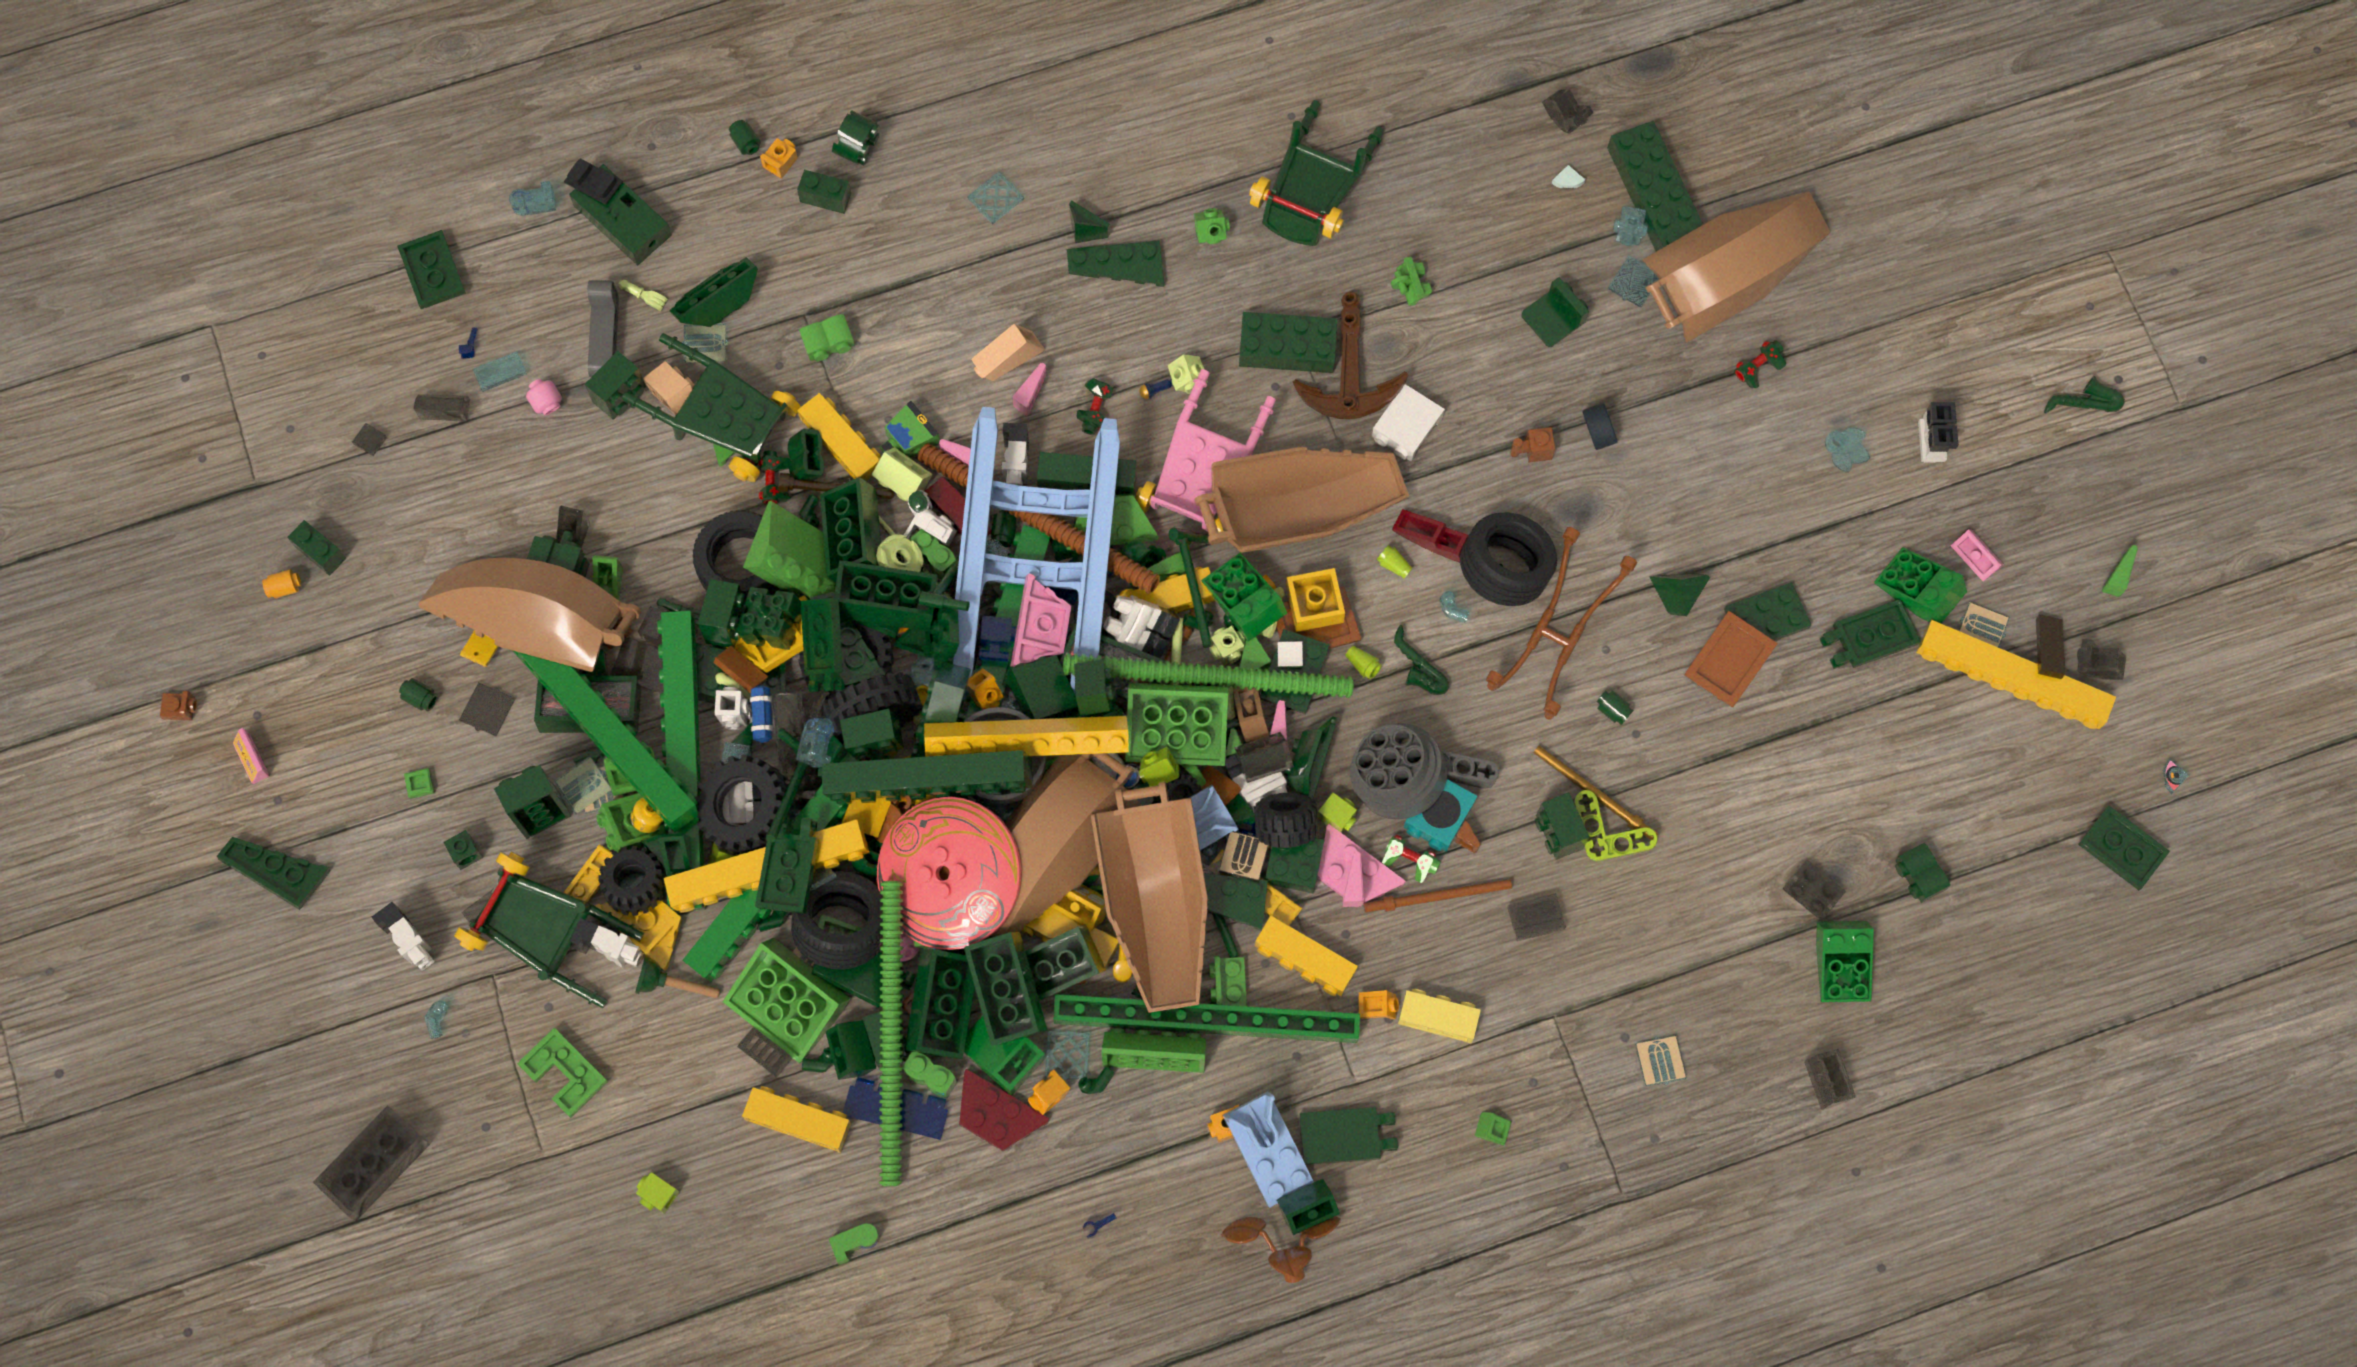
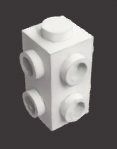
M725 687L723 691L716 690L715 716L722 726L729 730H739L740 726H747V720L752 717V705L748 704V699L745 698L743 693L735 687Z

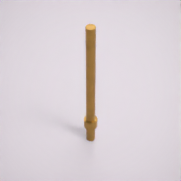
M1540 745L1533 752L1535 755L1582 790L1592 791L1596 795L1597 800L1626 821L1629 828L1632 830L1650 828L1643 822L1644 819L1637 814L1635 816ZM1643 833L1648 839L1654 840L1653 836L1650 837L1647 833Z

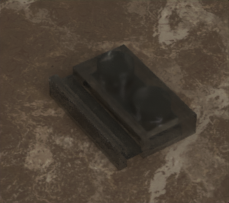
M1556 893L1507 906L1517 941L1566 929Z

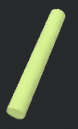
M1180 618L1173 633L1171 664L1173 662L1181 664L1183 618Z

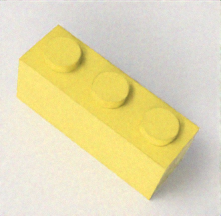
M1419 989L1406 991L1398 1021L1399 1025L1472 1043L1481 1011L1475 1008L1476 1005L1469 1002L1453 1003L1450 998L1437 995L1436 998L1426 995L1425 991Z

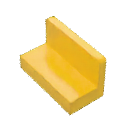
M876 798L875 803H861V800H851L852 804L848 805L842 824L857 819L862 824L865 834L878 838L891 801H886V798Z

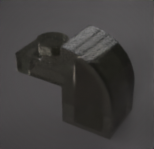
M1559 89L1542 102L1553 122L1568 134L1588 121L1587 118L1593 114L1590 105H1578L1570 89Z
M2082 639L2081 648L2077 652V671L2080 674L2104 680L2124 679L2126 656L2119 648H2099L2092 639Z

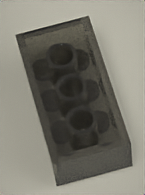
M387 1105L313 1183L349 1218L357 1221L421 1155L430 1143L394 1109Z

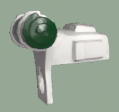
M923 490L913 492L909 496L908 505L915 517L904 533V536H907L906 539H910L916 529H923L936 537L941 544L949 547L956 534L954 523L944 515L939 517L932 511V504L926 492Z

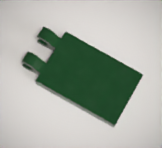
M839 598L800 601L805 675H809L810 679L809 691L818 692V684L820 685V691H833V683L835 684V691L844 690V681L838 674L843 673Z
M1900 599L1837 621L1833 624L1835 630L1824 633V637L1820 638L1823 647L1830 646L1840 640L1845 652L1838 653L1833 656V659L1829 660L1833 669L1849 662L1853 668L1917 646L1921 642Z
M786 816L776 841H767L755 907L806 914L819 839L813 837L817 829V822L813 821V819L802 818L800 835H792L789 833L793 828L794 820Z
M838 930L834 932L836 935H846ZM880 951L870 961L854 968L830 969L815 964L812 970L813 975L878 1008L880 1003H882L880 995H882V990H880V987H882V982H880V979H882V974H880L882 966H880V963H883V958H880V955H883V953ZM903 971V974H900V978L903 979L900 985L910 990L916 975L910 971Z
M1376 1107L1299 1114L1303 1161L1305 1165L1380 1160V1152L1397 1151L1398 1149L1397 1138L1379 1140L1378 1126L1395 1125V1112L1377 1115Z

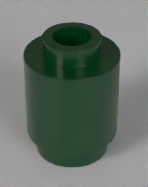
M737 120L729 127L730 137L741 154L752 155L756 153L761 141L750 124L744 120Z
M1001 510L993 515L990 538L992 539V544L996 547L1008 548L1014 542L1017 518L1009 514V511Z
M411 678L409 681L405 680L399 689V693H401L400 699L421 711H430L438 699V694L434 693V689L414 678Z
M1605 690L1596 701L1600 704L1597 709L1614 723L1618 722L1620 725L1634 711L1629 707L1631 704L1614 690L1610 693Z

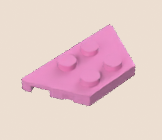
M1027 574L1025 578L1011 666L1013 667L1020 663L1034 662L1043 656L1052 657L1064 653L1071 606L1063 599L1058 598L1050 588H1045L1035 580L1036 577L1033 574Z
M1328 824L1317 875L1320 881L1344 897L1352 857L1355 852H1360L1364 894L1363 903L1385 895V893L1397 887L1400 888L1405 884L1404 879Z

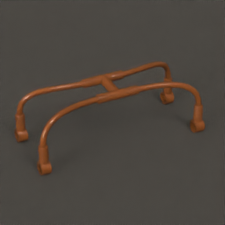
M1567 527L1563 534L1565 539L1564 550L1554 595L1549 607L1545 609L1533 631L1526 650L1504 677L1500 673L1491 670L1486 678L1489 690L1495 691L1519 670L1532 650L1536 648L1542 636L1564 646L1557 659L1558 663L1549 684L1546 703L1543 709L1545 711V718L1548 720L1557 716L1561 709L1557 702L1552 701L1554 689L1563 665H1566L1584 630V625L1596 608L1634 570L1637 564L1634 558L1630 556L1623 557L1620 563V575L1589 607L1579 624L1575 625L1569 638L1548 628L1547 626L1554 614L1553 610L1563 586L1570 547L1573 543H1576L1580 532L1572 527Z

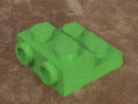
M639 793L601 805L596 819L599 827L605 828L608 834L606 836V844L609 850L614 849V851L619 853L623 847L631 850L632 846H637L640 849L643 844L640 840L666 834L662 824L660 828L651 833H642L632 825L630 817L633 807L638 800L643 798Z

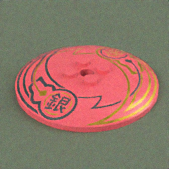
M941 797L927 800L903 814L888 832L880 850L877 866L879 891L883 890V886H880V883L883 881H901L903 883V886H901L903 894H901L903 899L901 906L903 910L900 912L903 915V918H900L903 926H900V930L906 936L924 946L942 950L962 949L965 946L984 941L993 935L1010 916L1018 899L1022 878L1018 847L1005 823L985 806L972 800L957 797ZM943 866H946L950 871V875L945 881L939 876V871Z

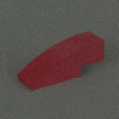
M942 477L924 492L928 494L927 497L930 498L931 504L942 515L948 517L954 523L955 530L962 535L965 499ZM989 526L987 536L992 533V530Z
M1404 509L1400 512L1392 528L1393 532L1405 539L1459 563L1461 549L1469 536L1468 534L1447 528L1443 522Z

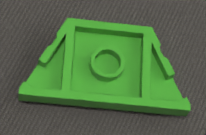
M1133 494L1115 495L1110 545L1126 544L1137 538H1147L1152 541L1159 540V536ZM1077 517L1073 527H1077L1079 531L1082 530L1086 534L1087 518Z

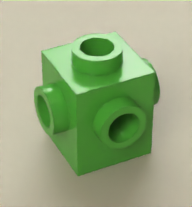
M1208 208L1204 212L1194 213L1195 231L1199 243L1217 244L1221 240L1227 239L1226 231H1230L1229 219L1224 217L1222 210Z

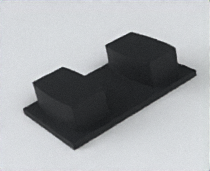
M581 158L574 164L564 180L565 184L605 205L623 182V180Z

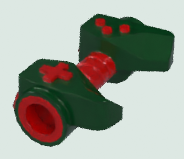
M1777 340L1764 342L1760 348L1761 354L1751 362L1740 361L1736 364L1734 372L1741 382H1746L1750 388H1758L1757 368L1766 361L1777 370H1781L1786 366V361L1781 355L1784 351L1783 346Z
M1092 378L1085 383V387L1094 395L1090 411L1077 410L1076 415L1077 419L1082 421V432L1089 435H1095L1096 431L1100 429L1105 418L1099 412L1102 401L1110 399L1113 393V388L1109 384Z
M773 450L764 451L759 461L760 469L765 471L766 486L760 490L759 498L765 505L769 501L778 504L779 502H787L791 499V494L778 492L774 475L777 471L788 470L791 460L778 457L777 452Z

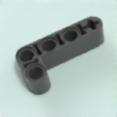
M613 280L588 281L587 293L591 305L588 350L589 377H592L616 353L619 296Z
M1442 751L1447 763V779L1451 782L1483 789L1491 788L1495 784L1499 775V769L1494 762ZM1460 765L1466 766L1469 772L1461 774L1457 771L1456 767ZM1477 768L1476 776H1472L1474 769ZM1485 771L1489 772V779L1484 778Z

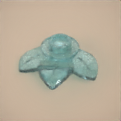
M1849 428L1844 432L1833 431L1826 437L1825 446L1832 453V462L1839 470L1850 472L1852 463L1861 464L1870 459L1868 451L1861 444L1866 436L1864 431L1857 428ZM1833 441H1838L1840 446H1835Z

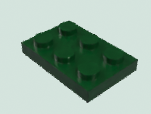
M442 230L397 246L421 310L466 294Z
M1792 582L1730 604L1724 608L1726 614L1728 611L1732 612L1773 641L1811 627V622Z
M1283 629L1279 642H1302L1303 667L1278 668L1277 646L1269 672L1276 670L1279 673L1282 670L1284 673L1291 671L1292 674L1299 672L1300 675L1303 672H1306L1307 675L1314 673L1315 676L1320 674L1330 645ZM1262 689L1260 698L1276 705L1280 700L1284 701L1285 708L1306 715L1312 695H1308V692L1305 694L1300 692L1294 694L1293 691L1286 693L1283 690L1280 693L1278 690L1271 692L1270 689L1267 691Z
M2110 805L2105 808L2078 843L2079 846L2138 891L2144 887L2170 852Z

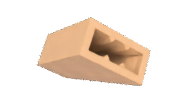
M1013 324L971 360L976 365L974 367L975 372L982 379L986 378L994 381L1040 354L1045 349L1033 331Z

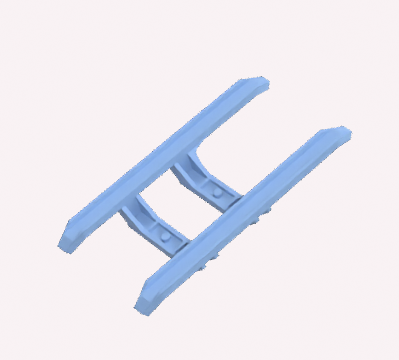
M982 407L972 432L955 599L970 602L968 611L958 610L959 646L953 661L955 665L971 669L969 678L973 676L980 601L984 584L987 581L1024 585L1026 575L1033 574L1036 577L1035 580L1044 587L1077 590L1079 605L1074 653H1077L1078 656L1085 654L1086 657H1089V655L1097 657L1099 655L1120 449L1117 419L1104 418L1095 439L1090 490H1059L1018 486L993 480L998 438L995 408ZM990 507L999 510L1087 518L1083 562L1058 563L987 554L986 543ZM1071 674V687L1075 694V676ZM966 688V691H965L964 699H965V697L967 696V693H968L967 688Z

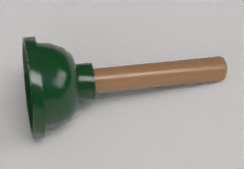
M645 955L635 991L636 994L652 992L657 986L664 988V985L714 998L719 997V988L667 976V973L661 971V966L658 962L650 959L649 955Z

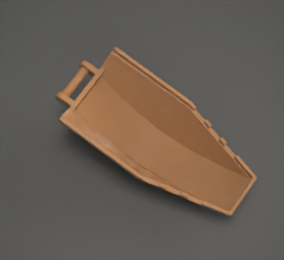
M1810 191L1725 213L1642 259L1659 278L1645 288L1647 292H1651L1666 321L1665 326L1667 329L1682 322L1684 337L1687 343L1765 298L1831 232ZM1661 285L1666 291L1678 316L1674 317L1669 305L1667 304L1659 288Z
M1297 447L1212 463V493L1197 496L1194 500L1196 506H1199L1209 533V544L1230 542L1241 553L1329 537L1406 500L1409 494L1394 453L1366 451L1364 454L1351 453V450L1329 452V449L1322 448L1320 451L1307 450V447ZM1209 504H1215L1224 532H1218Z
M519 558L482 559L442 572L419 601L420 608L442 619L446 618V616L456 620V626L464 628L466 625L475 630V635L481 638L486 635L494 639L495 645L590 672H593L602 644L620 646L624 641V634L633 620H637L641 615V610L638 606L620 602L597 584L578 573L550 563ZM619 617H623L616 630L612 629Z
M1108 753L1058 756L1045 772L1034 791L1022 800L1004 822L1018 847L1022 868L1021 886L1018 899L1010 916L987 939L1009 932L1022 931L1029 922L1039 918L1046 909L1054 903L1057 904L1063 899V896L1082 885L1099 864L1091 814L1118 810L1115 790L1122 789L1127 791L1124 785L1135 771L1132 767L1124 766ZM1093 756L1098 758L1120 774L1119 778L1115 780L1090 762ZM1136 799L1125 801L1126 809L1142 806Z
M1165 781L1159 782L1157 786L1127 791L1116 789L1115 795L1118 810L1091 814L1107 917L1114 928L1117 940L1123 949L1126 961L1133 972L1136 984L1149 1013L1199 1005L1208 895L1192 799L1169 801ZM1159 795L1161 797V803L1127 809L1125 806V801Z

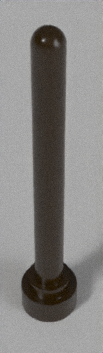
M780 473L778 492L788 493V490L793 491V489L826 492L842 484L794 479L795 477L790 476L789 473ZM876 488L877 498L893 499L895 496L893 490Z

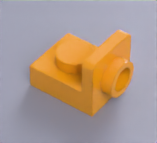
M1387 990L1359 992V1014L1361 1019L1384 1017L1396 1019V1012L1399 1010V1001L1396 994Z

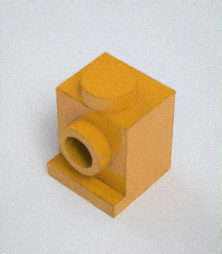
M776 138L766 153H762L760 156L763 168L782 179L798 159L795 145L788 139L781 141Z
M981 669L971 676L967 684V690L974 703L982 710L998 707L1000 704L999 700L1004 697L995 682L994 676L985 669Z
M1053 1069L1046 1080L1042 1079L1033 1087L1034 1093L1028 1098V1101L1032 1108L1044 1115L1066 1097L1070 1087Z
M1239 1104L1210 1116V1123H1207V1127L1211 1137H1216L1218 1143L1233 1138L1229 1127H1223L1221 1122L1224 1120L1223 1115L1239 1107Z

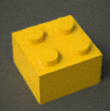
M1335 568L1287 577L1286 590L1296 632L1344 623L1345 610Z

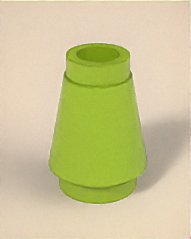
M1387 545L1376 559L1380 562V566L1401 576L1403 579L1413 568L1395 546L1392 548L1390 545Z
M1356 646L1350 647L1346 652L1345 657L1363 678L1372 679L1379 673L1382 667L1379 658Z

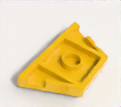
M805 595L799 598L800 601L808 600ZM800 619L799 624L793 623L792 629L796 633L790 650L772 648L767 641H765L764 646L746 644L742 638L740 641L737 640L735 649L757 668L767 673L803 651L802 619Z
M662 900L656 901L658 905L654 909L649 907V912L644 914L643 911H640L637 916H633L631 912H629L628 916L623 915L621 910L616 912L613 910L612 905L609 906L607 902L595 905L607 913L612 912V916L629 925L634 924V928L644 932L640 942L630 936L629 938L634 945L640 947V950L645 955H649L650 959L658 962L661 969L664 971L668 969L682 918Z

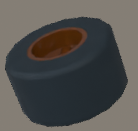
M1604 403L1582 411L1596 450L1618 443Z

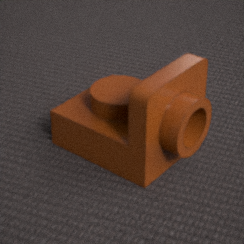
M183 690L182 694L163 693L160 710L161 719L192 721L193 713L197 710V700L189 691Z

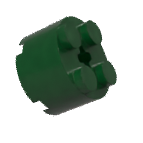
M851 110L850 114H847L837 132L836 136H838L839 143H833L832 153L857 165L861 164L864 166L869 157L867 152L869 146H875L879 138V133L877 132L880 125Z

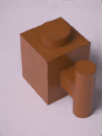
M1552 427L1528 430L1525 441L1515 438L1510 455L1518 457L1520 453H1527L1528 463L1552 460L1555 452Z

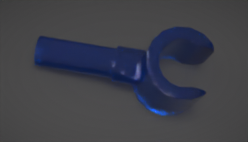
M475 327L471 330L467 344L459 345L461 359L473 358L475 355L473 345L478 331Z
M1113 1213L1095 1223L1092 1221L1086 1222L1083 1225V1229L1087 1226L1095 1228L1094 1233L1089 1234L1087 1238H1094L1098 1233V1229L1117 1219L1116 1215Z

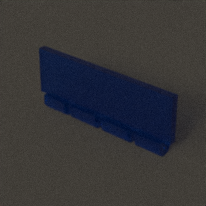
M857 1077L855 1086L850 1085L843 1113L850 1118L878 1125L881 1124L882 1120L879 1119V1116L882 1115V1112L879 1111V1108L882 1107V1103H879V1100L882 1099V1095H879V1092L882 1091V1087H880V1083L877 1092L873 1091L875 1081ZM904 1089L900 1098L902 1099V1103H900V1107H902V1111H900L902 1127L900 1130L941 1140L949 1111L944 1109L946 1099L928 1095L926 1104H923L924 1093Z

